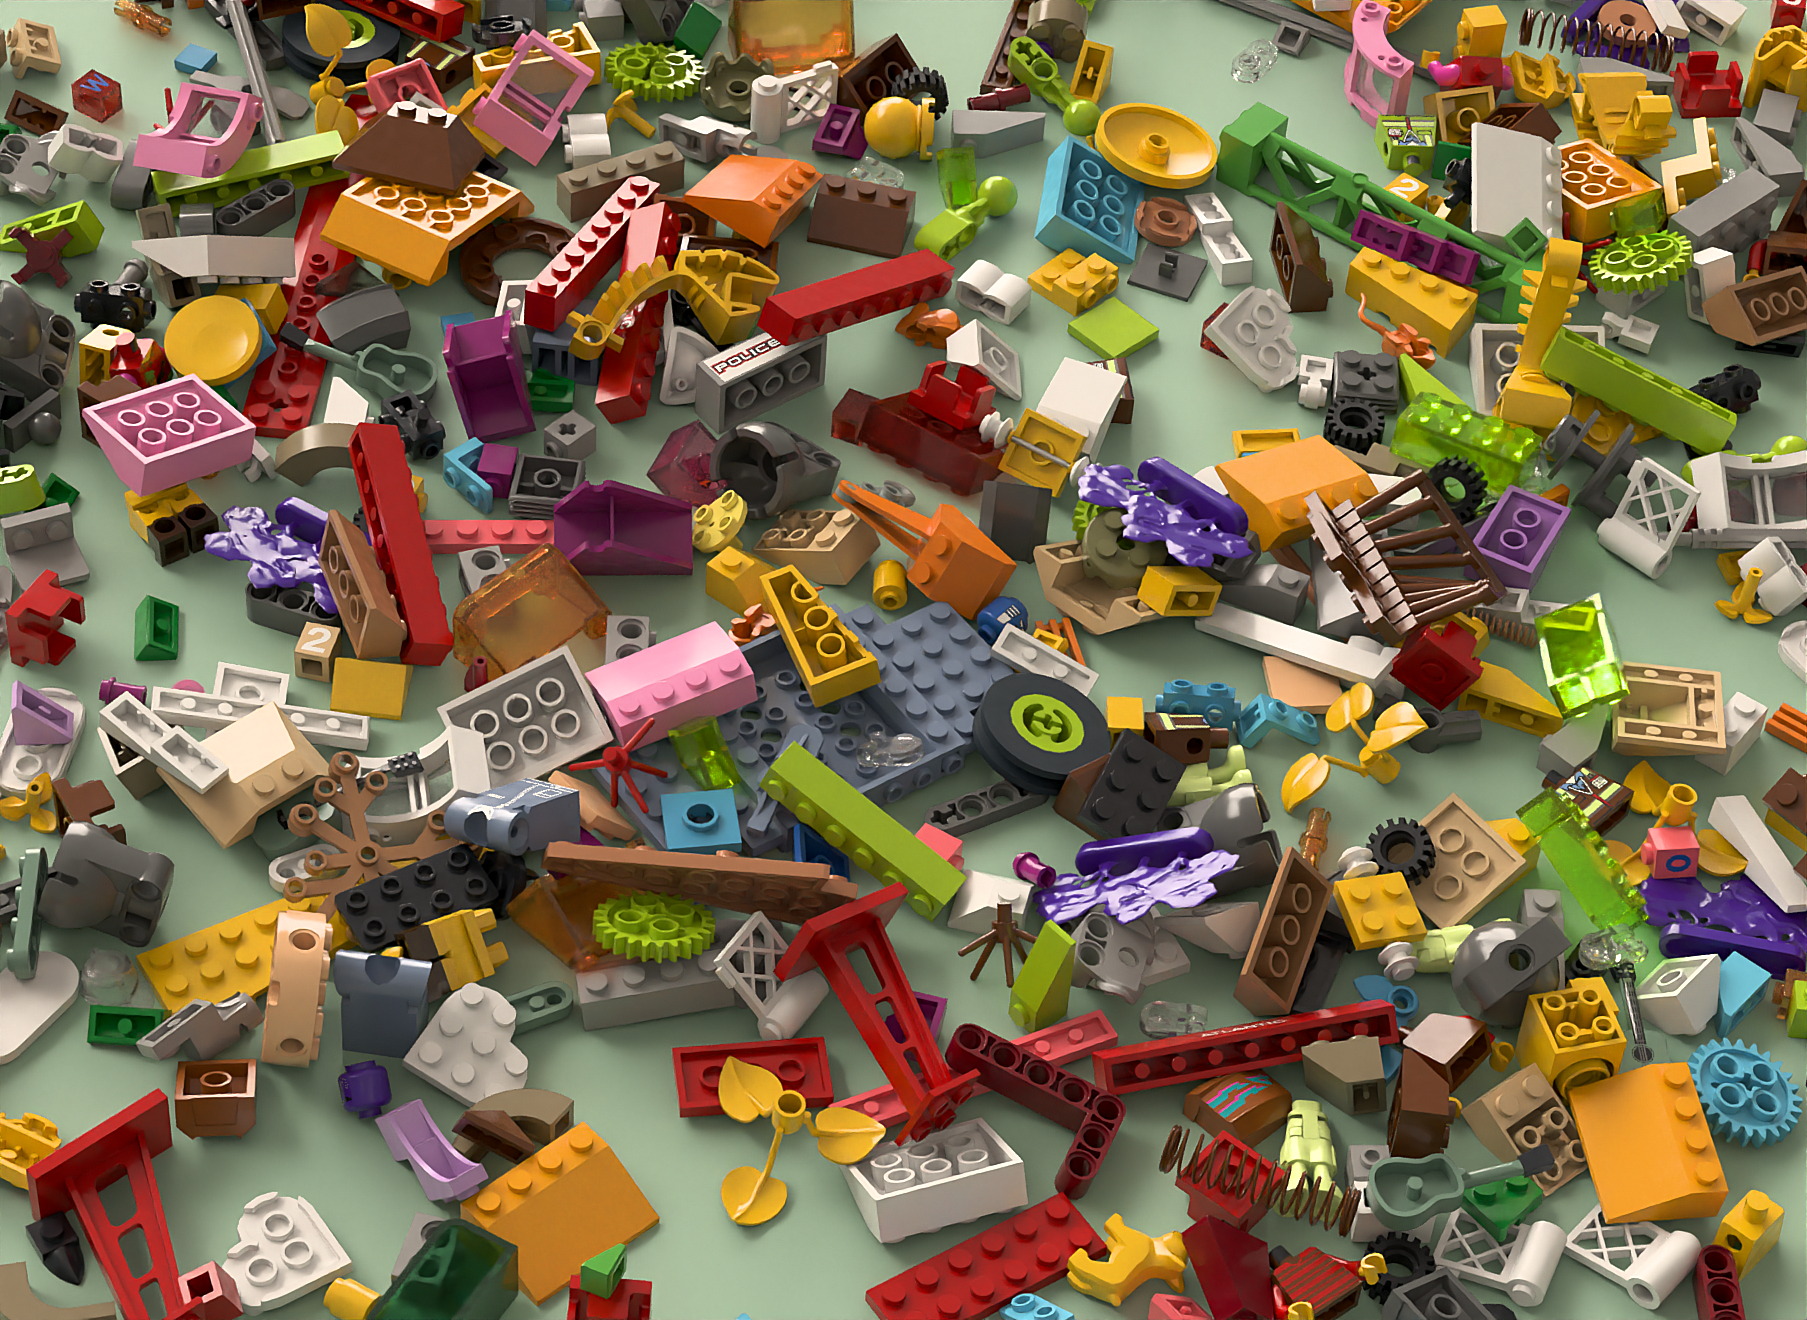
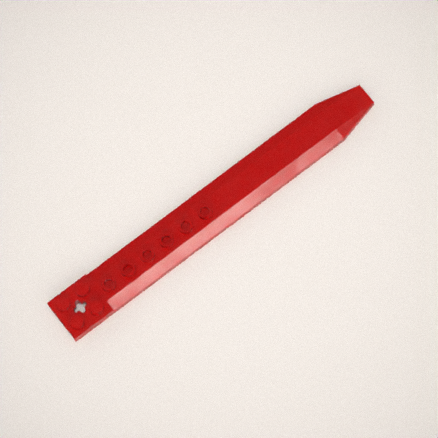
M351 94L344 106L351 108L355 112L359 130L367 121L378 115L375 106L371 104L367 95ZM350 172V177L317 184L308 188L294 237L296 277L283 278V284L280 285L289 310L277 333L269 334L277 350L257 365L242 415L256 426L255 436L287 439L295 432L311 426L328 360L304 350L300 352L279 340V333L286 322H290L309 335V339L332 347L333 343L330 341L316 313L329 303L346 296L357 255L337 249L333 245L320 240V233L341 193L367 176ZM282 408L280 412H274V409Z

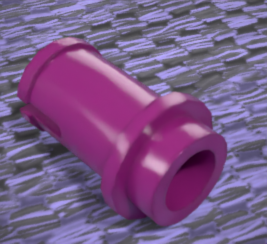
M111 677L110 680L103 679L99 691V700L105 701V704L109 705L124 692L128 691L145 705L147 688L146 686L117 682L115 677Z
M1025 852L1015 857L1013 870L1018 878L1030 880L1042 889L1045 887L1049 888L1054 884L1056 880L1055 869L1040 862L1036 854Z

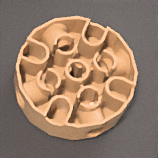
M292 910L278 911L266 1001L261 1062L308 1068L309 1060L317 1061L320 1042V1037L318 1036H321L324 1017L321 1006H324L325 981H328L330 957L327 951L331 949L333 933L331 924L326 923V914Z

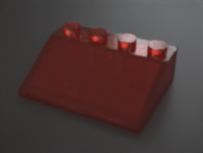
M910 392L869 403L857 439L868 444L867 448L879 454L886 453L894 457L898 465L906 468H915L923 472L922 476L927 480L942 482L950 486V490L953 493L968 497L983 491L984 480L994 481L1004 472L998 469V466L1009 443L996 449L993 439L990 438L987 442H982V434L979 433L980 425L961 431L908 404L907 400Z

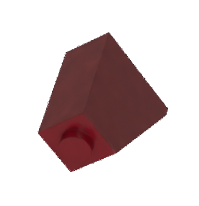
M1208 1214L1182 1232V1241L1215 1320H1274L1267 1242Z

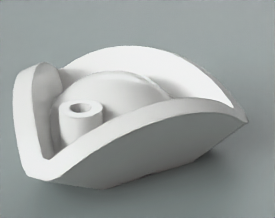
M677 326L672 328L670 332L660 389V400L666 405L695 402L696 364L705 358L720 353L708 340L694 331Z

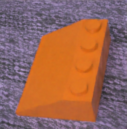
M731 154L689 190L682 200L766 248L810 206L823 175L817 172L811 164L798 160Z

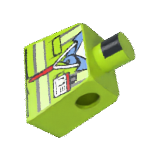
M1378 114L1374 141L1386 168L1390 170H1404V173L1412 177H1417L1422 173V170L1427 171L1431 168L1435 147L1436 115Z

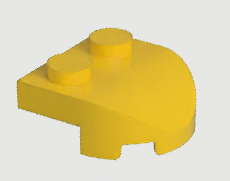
M1516 50L1511 55V71L1514 78L1515 97L1524 103L1541 102L1546 109L1556 108L1563 104L1575 90L1576 81L1571 72L1565 74L1558 67L1560 60L1549 53H1546L1541 61Z
M4 1112L0 1113V1178L9 1181L15 1187L29 1190L26 1169L60 1149L62 1139H59L57 1136V1126L48 1119L32 1113H24L22 1119H6V1114Z

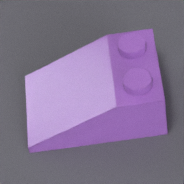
M1509 484L1473 542L1505 587L1527 589L1530 595L1550 558L1572 509ZM1471 565L1465 566L1463 576L1475 581L1481 580Z

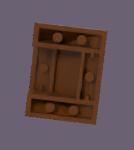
M402 101L395 102L367 121L332 161V168L454 196L485 157V150L458 115L447 113L440 108L428 109L419 107L413 102Z

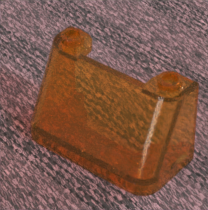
M729 0L728 43L732 58L736 60L742 53H748L758 62L769 58L773 63L775 75L801 73L813 69L815 64L828 60L835 63L838 70H841L855 59L853 0Z
M544 543L459 603L452 619L454 637L453 657L469 668L473 664L475 657L484 656L487 659L488 681L491 682L553 652L582 630L591 640L604 637L607 633V615H612V611L563 552L550 543Z
M642 837L632 840L625 845L628 849H635L637 846H647ZM550 873L536 879L510 902L505 909L517 926L569 969L578 967L583 972L600 962L601 957L613 953V948L603 949V942H596V935H592L594 910H598V904H606L607 898L618 900V894L631 897L632 891L640 895H645L646 891L574 875H568L556 880Z

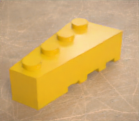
M584 23L573 24V30L564 33L561 29L550 31L548 40L595 71L587 87L601 84L600 50ZM506 45L472 56L475 90L483 83L492 89L495 87L517 51L512 49L513 47ZM532 45L510 80L531 95L558 93L561 90L568 89L577 74L535 45Z
M1366 247L1362 248L1349 265L1345 288L1347 295L1361 303L1362 297L1360 294L1363 293L1367 299V308L1375 313L1383 312L1389 316V323L1397 328L1402 323L1413 327L1418 331L1417 338L1429 339L1431 341L1430 344L1437 348L1436 354L1444 359L1473 324L1478 294Z
M793 564L759 577L764 600L815 708L881 683L877 659L870 651L867 652L860 644L858 637L842 624L834 610L826 606L819 598L817 591Z

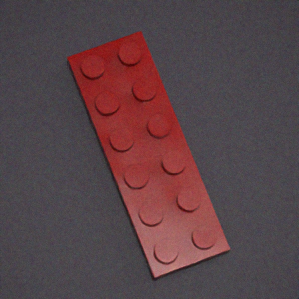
M1062 1191L867 1290L865 1301L880 1320H982L1010 1304L1016 1296L1026 1293L1033 1294L1067 1276L1070 1272L1067 1268L1068 1259L1079 1248L1087 1252L1090 1260L1096 1261L1106 1256L1107 1245Z

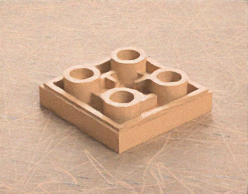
M1264 656L1262 666L1271 698L1279 699L1287 705L1301 711H1307L1310 714H1327L1334 701L1342 695L1337 676L1277 656Z
M557 770L549 777V783L579 790L580 826L587 831L592 832L595 828L609 840H612L615 836L624 841H630L637 832L618 810L611 806V803L596 787Z

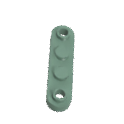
M44 847L27 848L25 856H20L19 873L22 883L21 886H17L15 889V903L18 914L11 921V934L14 946L13 949H8L7 952L8 970L10 972L14 971L17 979L34 978L36 975L43 921L37 915L44 886L48 880V858Z
M549 981L504 997L516 1010L513 1036L565 1018L573 1009V991L570 986L560 981Z

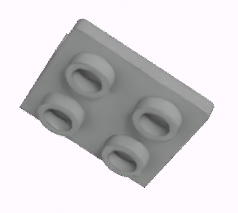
M68 502L0 519L3 550L22 594L46 569L58 574L60 586L90 578V571L74 537L72 511Z

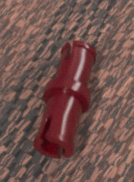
M1026 83L1003 90L995 88L992 89L991 93L967 98L968 110L1006 111V107L1030 102V90Z

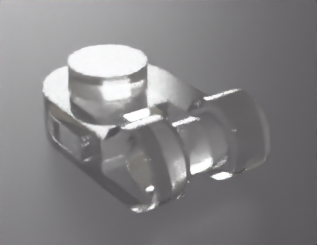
M868 156L863 157L857 163V168L851 169L845 177L904 189V174L902 171Z
M873 731L867 737L865 743L857 750L856 759L861 765L867 767L907 766L920 761L924 757L925 752L921 739L914 737L912 734L904 733L895 737H887L881 731Z
M1621 923L1585 936L1580 942L1579 960L1590 969L1604 970L1628 961L1633 964L1639 963L1646 958L1649 951L1641 940L1634 938L1635 933L1629 925Z
M1153 1001L1142 1008L1139 1025L1141 1031L1146 1036L1156 1040L1206 1031L1203 1027L1208 1021V1011L1199 1005Z

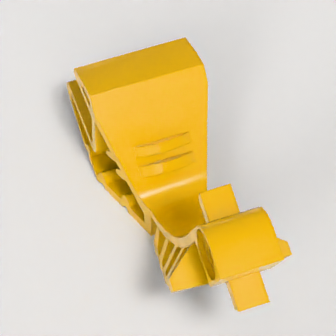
M1795 25L1784 26V28L1770 29L1761 38L1755 50L1742 104L1745 107L1752 108L1757 105L1765 88L1798 96L1797 109L1802 110V113L1807 111V32H1804Z
M1606 72L1578 74V79L1585 93H1571L1570 105L1579 140L1589 138L1611 152V155H1615L1618 158L1633 156L1637 161H1641L1645 158H1651L1655 154L1662 153L1661 148L1669 146L1668 139L1676 137V129L1668 125L1673 113L1669 96L1653 95V90L1646 91L1647 81L1646 75L1643 73Z
M1550 237L1543 256L1542 272L1523 270L1522 279L1532 286L1522 285L1520 294L1531 301L1533 305L1519 304L1518 313L1529 319L1527 325L1518 323L1516 331L1524 335L1523 344H1516L1515 352L1520 353L1519 362L1492 409L1490 427L1491 450L1556 461L1545 453L1542 447L1562 418L1569 414L1572 399L1559 382L1548 378L1544 374L1540 366L1542 357L1560 325L1569 323L1571 320V313L1566 312V309L1577 306L1579 296L1573 294L1585 291L1587 281L1577 279L1582 260L1583 243Z
M722 249L705 250L704 253H701L700 250H681L674 264L673 271L668 270L664 256H658L652 262L651 268L644 262L637 267L634 274L628 270L623 273L619 282L615 280L609 286L606 293H603L592 312V316L587 314L584 317L574 310L568 314L565 322L577 329L568 351L584 360L598 358L605 346L620 353L624 339L614 334L621 322L642 302L669 289L678 291L686 299L717 345L744 341L747 339L758 314H761L766 298L773 296L780 280L779 276L762 263L750 257L744 258L743 254L730 250L725 252ZM584 337H591L596 340V343L588 342Z

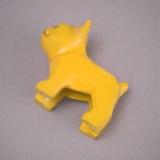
M1118 1213L1112 1215L1104 1224V1231L1110 1235L1104 1242L1107 1245V1253L1110 1255L1108 1262L1090 1260L1087 1252L1081 1248L1068 1259L1067 1268L1070 1272L1067 1274V1281L1080 1293L1092 1295L1097 1299L1111 1303L1115 1307L1120 1306L1121 1301L1128 1297L1142 1283L1153 1278L1164 1280L1179 1294L1185 1290L1183 1272L1187 1268L1189 1256L1182 1241V1234L1178 1231H1172L1158 1238H1150L1140 1231L1125 1226L1122 1217Z

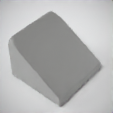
M1282 20L1270 48L1298 57L1311 38L1310 30Z

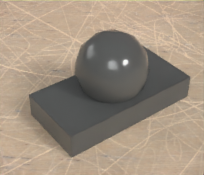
M53 389L46 391L3 423L6 449L15 453L31 440L38 444L47 445L54 443L59 438L62 427L59 421L61 419V405L58 392Z

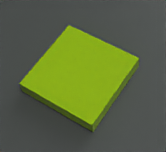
M1114 296L1068 323L1067 329L1069 334L1105 360L1128 357L1159 336V329Z

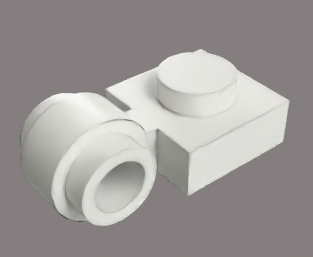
M1301 355L1297 385H1301L1298 403L1304 404L1305 408L1317 409L1318 406H1325L1327 390H1330L1334 359Z

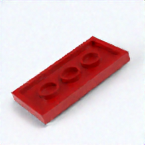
M824 1036L672 1048V1064L680 1118L726 1114L719 1101L718 1086L721 1071L729 1056L744 1063L761 1067L774 1074L781 1082L783 1091H796L804 1097L806 1102L805 1108L828 1107V1105L834 1102Z

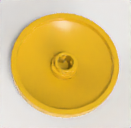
M1147 103L1116 105L1102 114L1095 131L1097 148L1113 167L1137 181L1152 186L1184 189L1200 185L1211 176L1217 162V149L1209 134L1190 118L1162 106Z

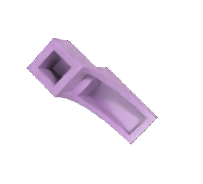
M421 1099L409 1101L375 1119L395 1161L409 1159L429 1201L443 1199L445 1203H448L455 1199H458V1201L477 1193L480 1190L477 1184L489 1178L482 1164L466 1159L447 1141L430 1117Z

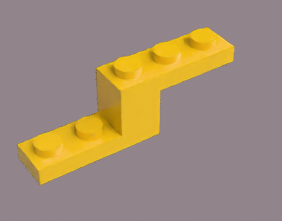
M1705 117L1693 120L1697 154L1661 162L1668 221L1672 215L1688 206L1687 200L1705 196L1718 188L1717 181L1722 180L1714 127L1708 128Z

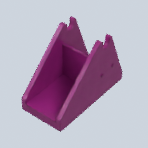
M512 309L506 310L505 315L459 326H454V323L448 324L443 346V356L448 369L447 376L468 439L476 437L484 444L537 431L516 320Z
M605 480L601 485H591L589 481H584L554 505V576L693 574L692 503L617 481Z

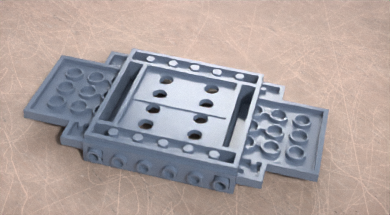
M935 602L888 625L868 604L845 614L834 603L828 606V608L831 607L842 624L849 631L851 630L858 637L860 644L866 651H870L877 659L881 683L825 704L836 706L840 710L838 714L822 713L820 708L823 706L815 708L808 691L800 689L804 683L779 630L757 637L752 642L739 647L754 673L758 700L631 751L629 755L633 761L666 771L668 777L661 778L632 768L629 775L648 806L649 812L644 814L641 811L622 776H619L618 805L658 851L667 852L660 808V795L733 789L742 848L748 855L754 858L775 847L781 853H788L792 851L793 831L796 824L800 823L819 837L822 836L808 824L801 822L788 808L775 814L764 835L746 829L758 806L756 791L779 753L791 727L804 723L819 728L824 737V743L817 759L880 808L888 803L898 801L901 797L917 789H923L931 782L948 774H954L964 767L965 755L978 749L973 738L972 725L975 714L982 704L986 692L997 680L1016 673L1007 664L989 655L992 648L948 602ZM746 711H756L761 715V718L753 721L751 719H743L741 715ZM847 727H854L859 730L860 734L852 737L842 735L840 731ZM766 733H776L781 737V740L773 743L763 741L761 737ZM866 749H874L881 756L873 760L871 758H863L860 753ZM606 767L591 769L593 776L611 795V772ZM706 812V817L698 816L691 818V814L687 817L696 824H704L711 821L714 816Z

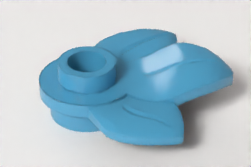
M1364 975L1353 981L1355 989L1363 999L1358 1003L1382 999L1393 1005L1394 1001H1401L1404 1004V1010L1395 1006L1398 1029L1401 1026H1407L1408 1021L1418 1012V997L1407 986H1393L1389 980L1380 975Z

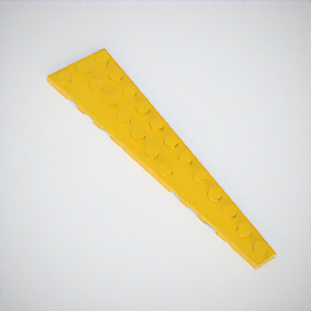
M446 834L438 837L436 841L453 838ZM464 842L468 846H474L473 844ZM483 847L482 853H481V855H480L478 861L480 860V858H481V856H482V854H483L484 852H486V851H494V850ZM418 860L399 861L390 864L400 869ZM363 877L360 879L356 886L364 883ZM328 895L304 898L298 903H291L285 898L279 899L136 955L137 966L162 1008L172 1010L171 1016L195 998L213 1002L215 1005L233 996L238 991L241 994L245 992L256 1003V998L269 989L270 967L278 911L292 910L316 913ZM337 910L327 923L331 924V928H333L331 949L327 951L330 960L335 958L337 951L340 949L350 950L359 945L348 939L346 935L348 926Z

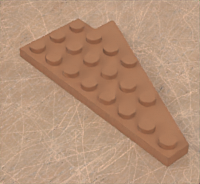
M557 841L549 843L543 853L541 862L542 869L646 892L649 890L655 894L665 891L668 897L681 894L682 900L693 898L695 903L749 915L761 911L767 919L803 926L805 921L856 900L859 885L848 882V879L843 876L829 875L831 865L739 857L737 853L727 850L717 851L716 855L657 851L649 846H637L635 849L577 845L571 842Z

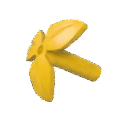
M630 89L621 93L613 102L614 106L606 113L607 134L612 122L616 118H622L648 139L652 138L657 129L635 113L638 108L635 101L631 98L634 92Z
M1756 567L1750 568L1746 580L1739 583L1731 594L1733 603L1726 600H1718L1714 603L1721 614L1731 619H1736L1739 614H1742L1744 621L1750 624H1762L1772 621L1773 616L1770 613L1752 607L1755 604V593L1763 575L1762 570Z
M44 772L36 776L28 784L25 802L16 796L0 800V815L8 820L18 822L26 814H29L30 828L40 833L54 832L57 829L55 815L49 810L40 808V805L49 802L52 798L53 790L50 774Z

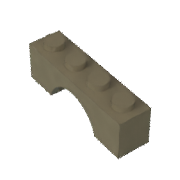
M667 141L558 174L557 205L570 223L594 216L607 199L630 176H642L649 181L660 183L659 194L683 189L685 159L673 143Z

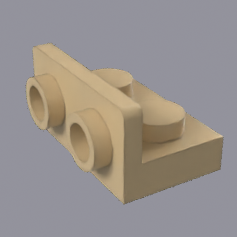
M18 18L14 28H10L6 36V46L9 47L10 52L9 63L13 66L15 78L22 79L27 67H32L41 72L47 71L57 74L62 64L54 27Z

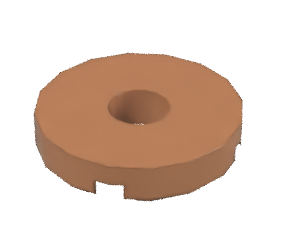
M1626 0L1609 1L1602 6L1596 20L1601 23L1602 30L1606 24L1611 23L1613 31L1622 25L1625 34L1630 28H1634L1636 36L1640 31L1645 30L1648 38L1657 29L1654 19L1646 8ZM1610 26L1607 27L1603 35L1609 41L1611 40ZM1621 28L1613 40V44L1621 46L1622 43ZM1630 31L1627 36L1625 48H1630L1634 44L1633 31ZM1644 33L1638 39L1637 48L1645 46Z
M1153 197L1151 201L1146 203L1144 200L1140 202L1134 216V224L1139 233L1149 241L1161 246H1183L1192 240L1197 228V220L1194 214L1191 216L1187 212L1188 208L1183 203L1171 198Z

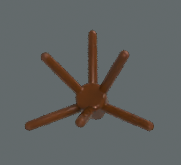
M998 902L997 920L991 922L992 930L960 949L958 955L963 957L987 943L970 975V979L975 981L996 943L1003 944L1007 987L1012 988L1014 985L1011 943L1024 965L1028 955L1019 938L1035 944L1038 937L1018 929V921L1012 920L1011 902Z

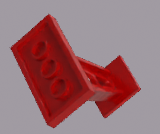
M901 882L892 884L805 921L773 971L782 982H785L817 967L821 968L911 1116L894 1141L898 1147L912 1140L918 1143L926 1138L934 1129L938 1128L942 1131L950 1126L957 1117L955 1110L973 1095L975 1090L972 1086L981 1075L977 1069H974L952 1080L885 931V928L909 893ZM863 948L880 982L881 992L870 994L865 990L846 957L847 954ZM883 1001L891 1005L906 1037V1042L900 1044L894 1040L875 1005ZM907 1052L914 1054L930 1087L928 1093L924 1092L903 1054Z
M159 1088L26 1169L32 1216L35 1221H38L59 1211H63L65 1214L71 1209L74 1210L124 1320H150L140 1292L154 1282L159 1284L167 1316L162 1320H205L204 1301L199 1296L184 1305L178 1277L180 1276L151 1159L173 1146L168 1097ZM128 1175L137 1211L130 1220L120 1226H113L107 1217L98 1192ZM136 1228H141L144 1231L153 1263L152 1269L140 1278L132 1276L119 1245L120 1239Z

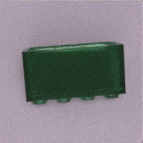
M448 1219L436 1228L367 1316V1320H499L519 1295L518 1246L464 1219Z

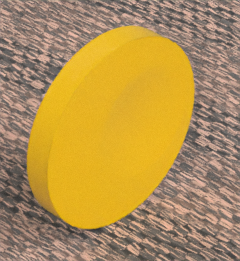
M224 295L207 296L187 304L173 317L165 333V353L172 368L180 377L195 374L208 386L223 385L242 376L254 364L262 346V330L253 311L242 301Z

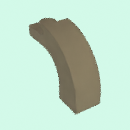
M169 203L135 210L142 240L177 237ZM144 255L153 284L165 306L173 308L202 298L197 277H183Z
M324 423L309 426L295 432L276 448L274 471L302 487L314 475L325 469L335 467L353 469L347 443L357 425Z
M26 1261L0 1265V1320H117L115 1301L73 1308L53 1307L40 1301L30 1290Z

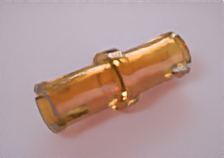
M117 0L115 2V5L123 8V10L114 7V13L132 21L135 27L139 29L146 28L161 37L166 36L171 29L162 24L172 26V21L153 12L150 6L145 4L139 5L131 0Z
M1320 807L1312 808L1309 811L1305 832L1299 838L1300 854L1318 872L1322 853L1327 850L1328 839L1326 835L1332 818L1331 813L1327 811L1323 819L1325 809Z

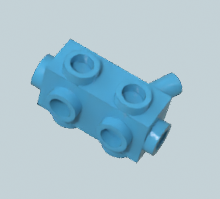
M1178 679L1172 681V683L1165 682L1163 694H1156L1155 712L1203 715L1210 728H1228V731H1232L1233 721L1240 722L1242 701L1235 700L1236 688L1228 687L1224 683L1212 682L1207 685H1195L1191 681ZM1213 709H1217V710H1219L1221 713L1210 712V711L1213 710Z

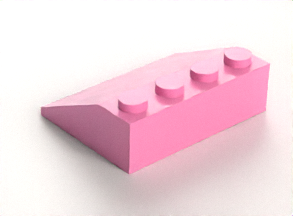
M195 374L82 410L83 418L119 479L140 497L249 461L252 457L256 426Z
M715 621L584 674L622 748L650 718L655 720V724L631 751L758 700L753 671L739 647Z

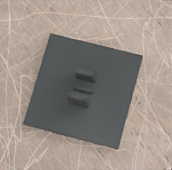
M1148 243L1127 284L1188 302L1208 264V260Z

